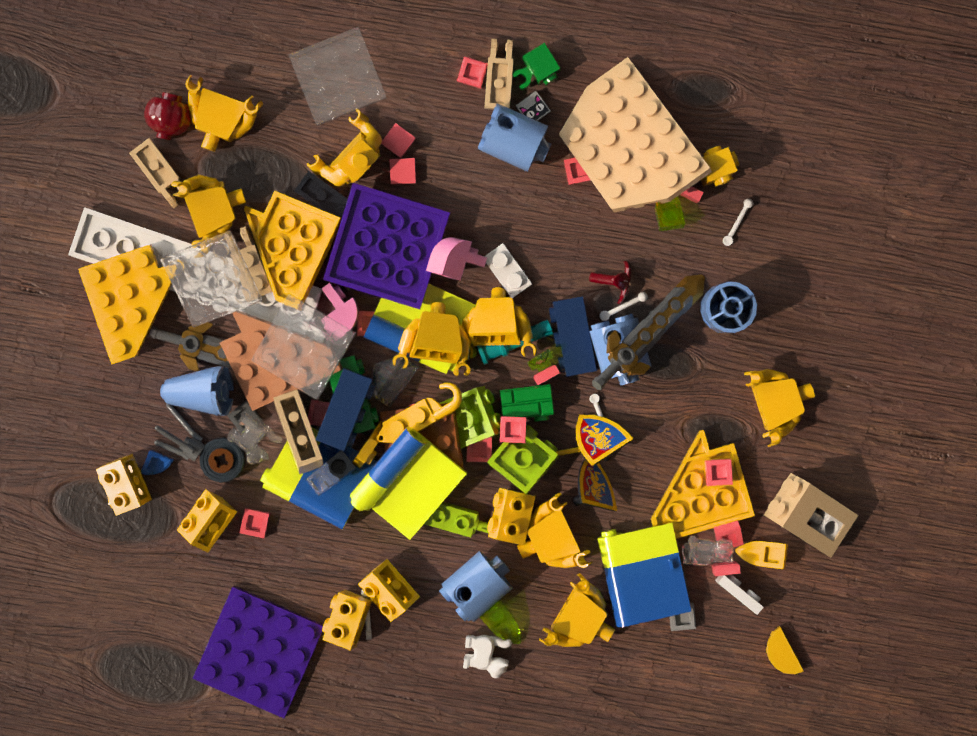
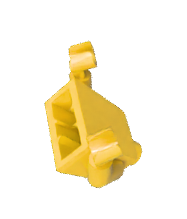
M192 75L188 77L185 84L189 90L188 107L191 121L198 131L206 133L201 145L202 148L215 152L220 139L232 142L233 139H239L252 129L257 111L263 106L262 101L254 106L252 104L253 96L249 97L244 103L205 88L200 90L204 82L203 78L199 77L198 84H194L191 81Z
M358 109L356 110L358 117L355 120L349 117V122L360 129L361 132L329 166H326L318 155L313 156L317 160L316 163L313 165L307 163V166L315 175L321 174L322 177L335 186L356 182L380 156L381 135L369 123V118Z
M196 175L183 182L173 181L171 186H180L179 192L174 193L173 196L185 198L198 237H203L202 240L193 241L192 247L201 245L202 249L197 255H206L210 251V247L219 241L233 225V220H235L233 207L246 203L243 191L238 189L227 193L224 182H219L216 178L204 175Z
M493 288L491 290V298L478 299L476 307L472 308L463 319L462 327L470 338V358H474L477 354L475 346L520 345L521 341L524 342L521 348V353L524 357H526L525 348L527 346L533 348L534 356L537 353L536 346L531 343L533 336L529 318L520 306L515 305L513 298L506 297V290L503 288Z
M434 302L431 304L430 312H422L420 318L413 319L403 331L398 347L400 352L393 357L392 362L395 366L396 359L403 357L405 359L404 369L408 365L406 355L410 353L411 358L455 363L456 366L453 373L456 376L459 375V368L464 366V375L468 376L471 370L469 365L466 364V360H469L470 338L464 328L459 325L458 317L445 314L446 305L444 303Z
M772 369L744 372V375L751 376V382L746 384V386H751L765 430L769 431L763 433L762 436L763 438L771 437V444L767 445L768 447L777 445L800 422L801 414L805 412L802 401L815 397L813 387L810 383L797 387L794 378H789L786 373Z
M557 493L550 500L535 509L531 515L527 532L530 539L525 541V545H517L523 559L537 553L541 563L545 562L548 566L560 568L579 566L585 568L593 564V561L587 562L584 559V556L591 552L585 550L579 553L580 549L561 511L567 505V502L560 504L557 498L562 494Z
M580 573L577 574L581 578L579 583L574 584L570 582L573 590L551 625L553 631L546 627L543 628V631L548 633V636L545 639L539 638V641L547 646L580 647L585 643L590 644L595 635L608 642L615 631L613 627L604 623L607 617V611L605 610L606 602L600 590L588 582Z

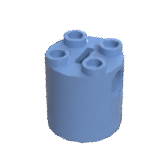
M497 103L491 115L492 118L483 131L478 149L528 172L534 161L544 162L550 149L551 143L547 142L544 138L548 125Z
M726 282L713 286L705 293L700 302V312L703 321L710 329L718 333L742 331L753 322L756 316L757 303L754 294L748 287L738 282Z
M633 314L615 318L616 324L610 325L609 321L591 325L592 331L589 332L601 373L611 364L608 360L609 353H606L608 336L616 330L621 334L622 342L639 324L638 317L634 318ZM647 352L637 362H643L651 367ZM619 371L612 377H618L620 386L640 380L639 375H627V373L623 374Z
M478 551L442 583L443 588L439 591L448 602L452 601L458 606L456 612L464 621L472 620L475 622L512 590V586L504 577L510 569L498 555L490 560L483 552ZM467 588L472 592L471 598L468 601L464 599L463 595Z

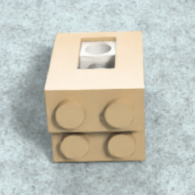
M792 473L783 482L781 489L774 500L770 502L764 516L830 558L858 517L857 514Z

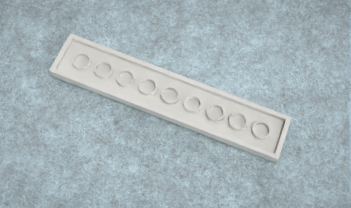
M84 207L68 255L94 264L150 244L152 245L159 268L175 262H180L181 264L169 290L233 312L237 310L297 333H299L305 321L308 320L312 323L323 291L321 288L312 286L301 312L276 301L273 292L249 301L231 257L209 251L206 255H197L202 247H192L190 243Z

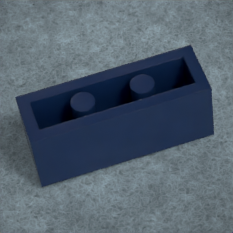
M583 296L552 302L553 307L549 308L551 323L556 322L558 332L553 333L556 348L561 347L562 357H558L560 372H565L566 376L597 371Z
M343 368L316 437L317 441L345 451L347 446L352 448L357 433L353 432L356 423H362L366 413V409H363L365 400H371L376 386L372 385L374 379Z

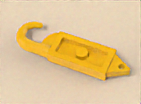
M445 382L440 384V389L448 388L452 390L454 397L450 403L441 406L439 402L432 398L419 401L382 423L383 427L375 441L394 443L406 427H411L420 432L438 422L460 406L462 402L460 389L453 383Z

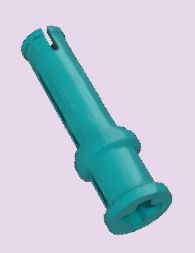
M548 320L531 326L533 336L531 342L553 335ZM521 341L520 345L477 346V349L485 365L488 363V360L498 356H508L509 351L523 346L524 342Z

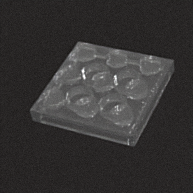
M359 27L288 54L317 126L387 98Z
M231 231L176 251L160 259L192 327L254 305L262 300Z
M288 294L251 361L317 400L356 332L295 296Z

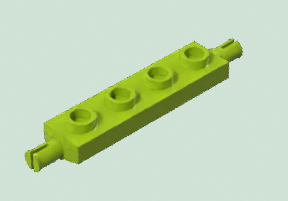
M442 502L424 523L425 525L470 538L476 530L489 534L487 530L488 523L479 521V512Z

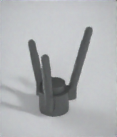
M166 404V407L193 438L187 436L182 441L163 428L155 426L156 431L180 447L178 449L158 440L154 444L178 454L186 460L191 459L195 461L205 447V444L201 442L203 437L194 431L172 405Z

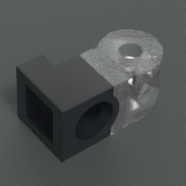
M341 450L313 472L306 481L316 494L320 496L357 469Z

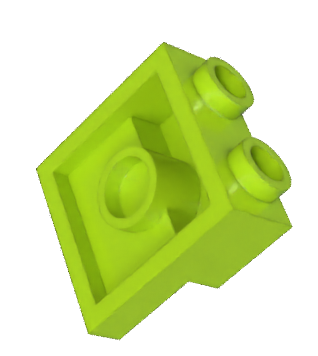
M485 386L476 387L462 393V402L455 410L461 449L500 434L501 416L498 413H494L491 405L494 403V397L490 390L485 389ZM453 397L443 402H440L439 404L449 403L453 400Z
M527 424L526 443L503 442L487 461L492 468L526 495L559 458L556 453L558 449L546 440L543 443L536 437L538 433Z

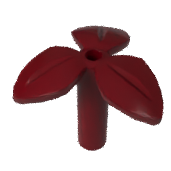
M623 261L625 265L624 273L613 276L591 272L589 277L590 282L616 286L621 290L617 304L623 302L630 289L631 269L627 261Z

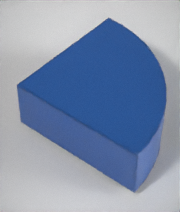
M150 450L141 469V474L154 475L161 473L171 466L174 459Z

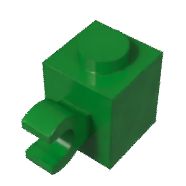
M543 43L523 56V62L527 67L519 69L513 74L514 79L520 75L526 78V82L520 85V89L524 90L529 87L532 76L538 85L543 82L545 85L552 83L558 78L557 74L560 72V67L546 44Z

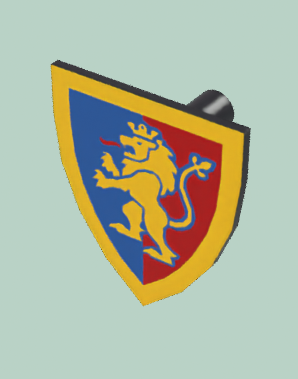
M579 415L576 441L580 452L592 467L601 461H609L611 454L633 441L630 434L614 421L596 415Z
M584 459L578 474L579 494L572 499L574 505L585 504L616 512L617 506L614 492L603 468L599 463L592 467Z

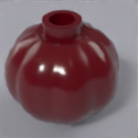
M162 92L161 98L153 97L147 103L144 111L145 121L148 127L157 132V138L171 140L172 136L183 134L191 124L190 110L188 104L181 102L182 96Z

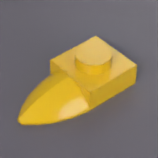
M381 421L352 462L358 468H361L365 462L369 465L377 454L374 448L378 442L375 439L382 429Z
M753 541L741 545L735 549V552L750 564L785 569L788 544Z

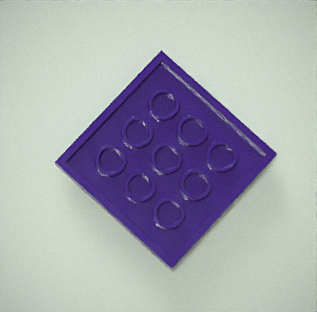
M353 183L323 280L420 310L432 272L426 271L434 247L443 238L450 212Z
M233 586L192 679L285 718L322 634L323 624Z

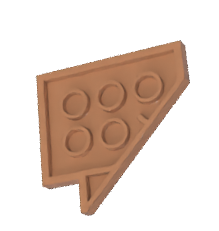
M239 310L232 314L241 333L220 342L252 411L273 402L274 397L299 390L343 369L333 346Z

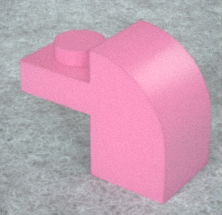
M448 237L441 240L434 247L426 271L461 281L466 263L485 267L487 257L478 255L479 250L471 247V241Z
M328 283L321 289L333 304L335 310L321 319L320 322L333 341L336 342L355 327L358 321L359 308L355 298L344 302L343 299L346 295L338 284L334 287L331 283Z

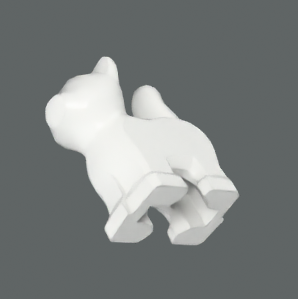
M467 635L465 648L472 647L474 654H465L463 668L475 667L487 670L493 678H499L506 672L509 661L501 657L493 658V651L495 646L502 648L510 647L512 645L511 640H503L489 635Z

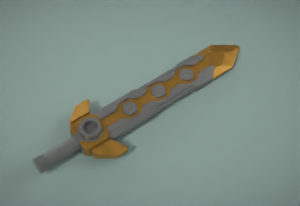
M704 275L685 276L622 342L616 330L608 336L606 353H609L608 360L611 364L592 381V385L597 390H602L605 384L618 371L623 374L627 373V375L645 374L650 366L643 362L638 363L637 361L703 295Z
M201 321L188 327L189 330L184 331L182 335L161 330L155 326L151 327L149 338H156L179 345L180 357L188 369L199 371L195 357L231 368L220 345V342L224 340L202 335L213 325L212 323ZM319 380V381H316V382H314V383H312V384H310V385H308V386L318 384V383L320 382V380Z

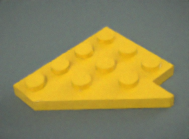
M274 191L264 213L245 206L244 211L275 300L301 312L337 235L342 219Z
M150 244L78 269L111 365L138 356L181 266L180 262H175L159 268L155 253Z
M699 430L651 517L653 527L672 522L677 539L755 516L734 443L709 450L704 430ZM731 459L733 485L707 486L705 460Z

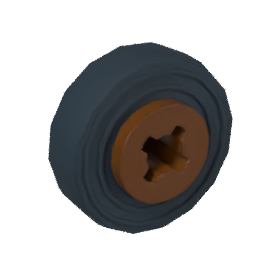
M214 439L208 442L201 451L200 467L205 476L212 481L219 483L230 482L243 471L245 464L244 451L232 439Z

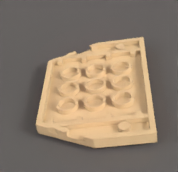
M628 57L586 87L559 133L614 213L625 211L632 207H645L644 205L656 202H670L712 172Z

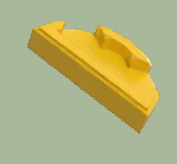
M778 626L771 632V636L767 641L766 652L769 661L776 669L786 674L804 672L781 627Z

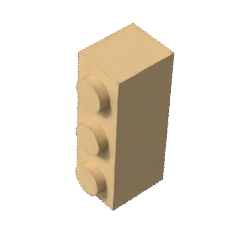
M298 390L274 397L275 408L299 475L323 467V459Z

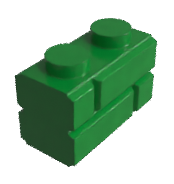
M550 384L500 390L503 416L534 417V422L549 420V415L554 414Z

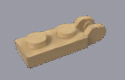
M497 39L491 40L490 57H488L485 109L494 110L497 103L510 108L513 40H507L505 47L506 59L496 58L498 42Z
M148 138L129 154L160 194L162 193L168 203L175 208L178 206L177 200L167 189L171 187L173 181H180V177L154 142Z
M242 227L240 228V234L247 246L246 248L238 250L235 237L231 232L225 234L232 251L231 256L248 300L251 301L273 291L256 245H253L247 228Z

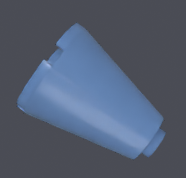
M216 366L166 379L164 384L161 385L160 394L167 404L217 416H226L231 411L233 399H229V390H234L230 370L224 366Z

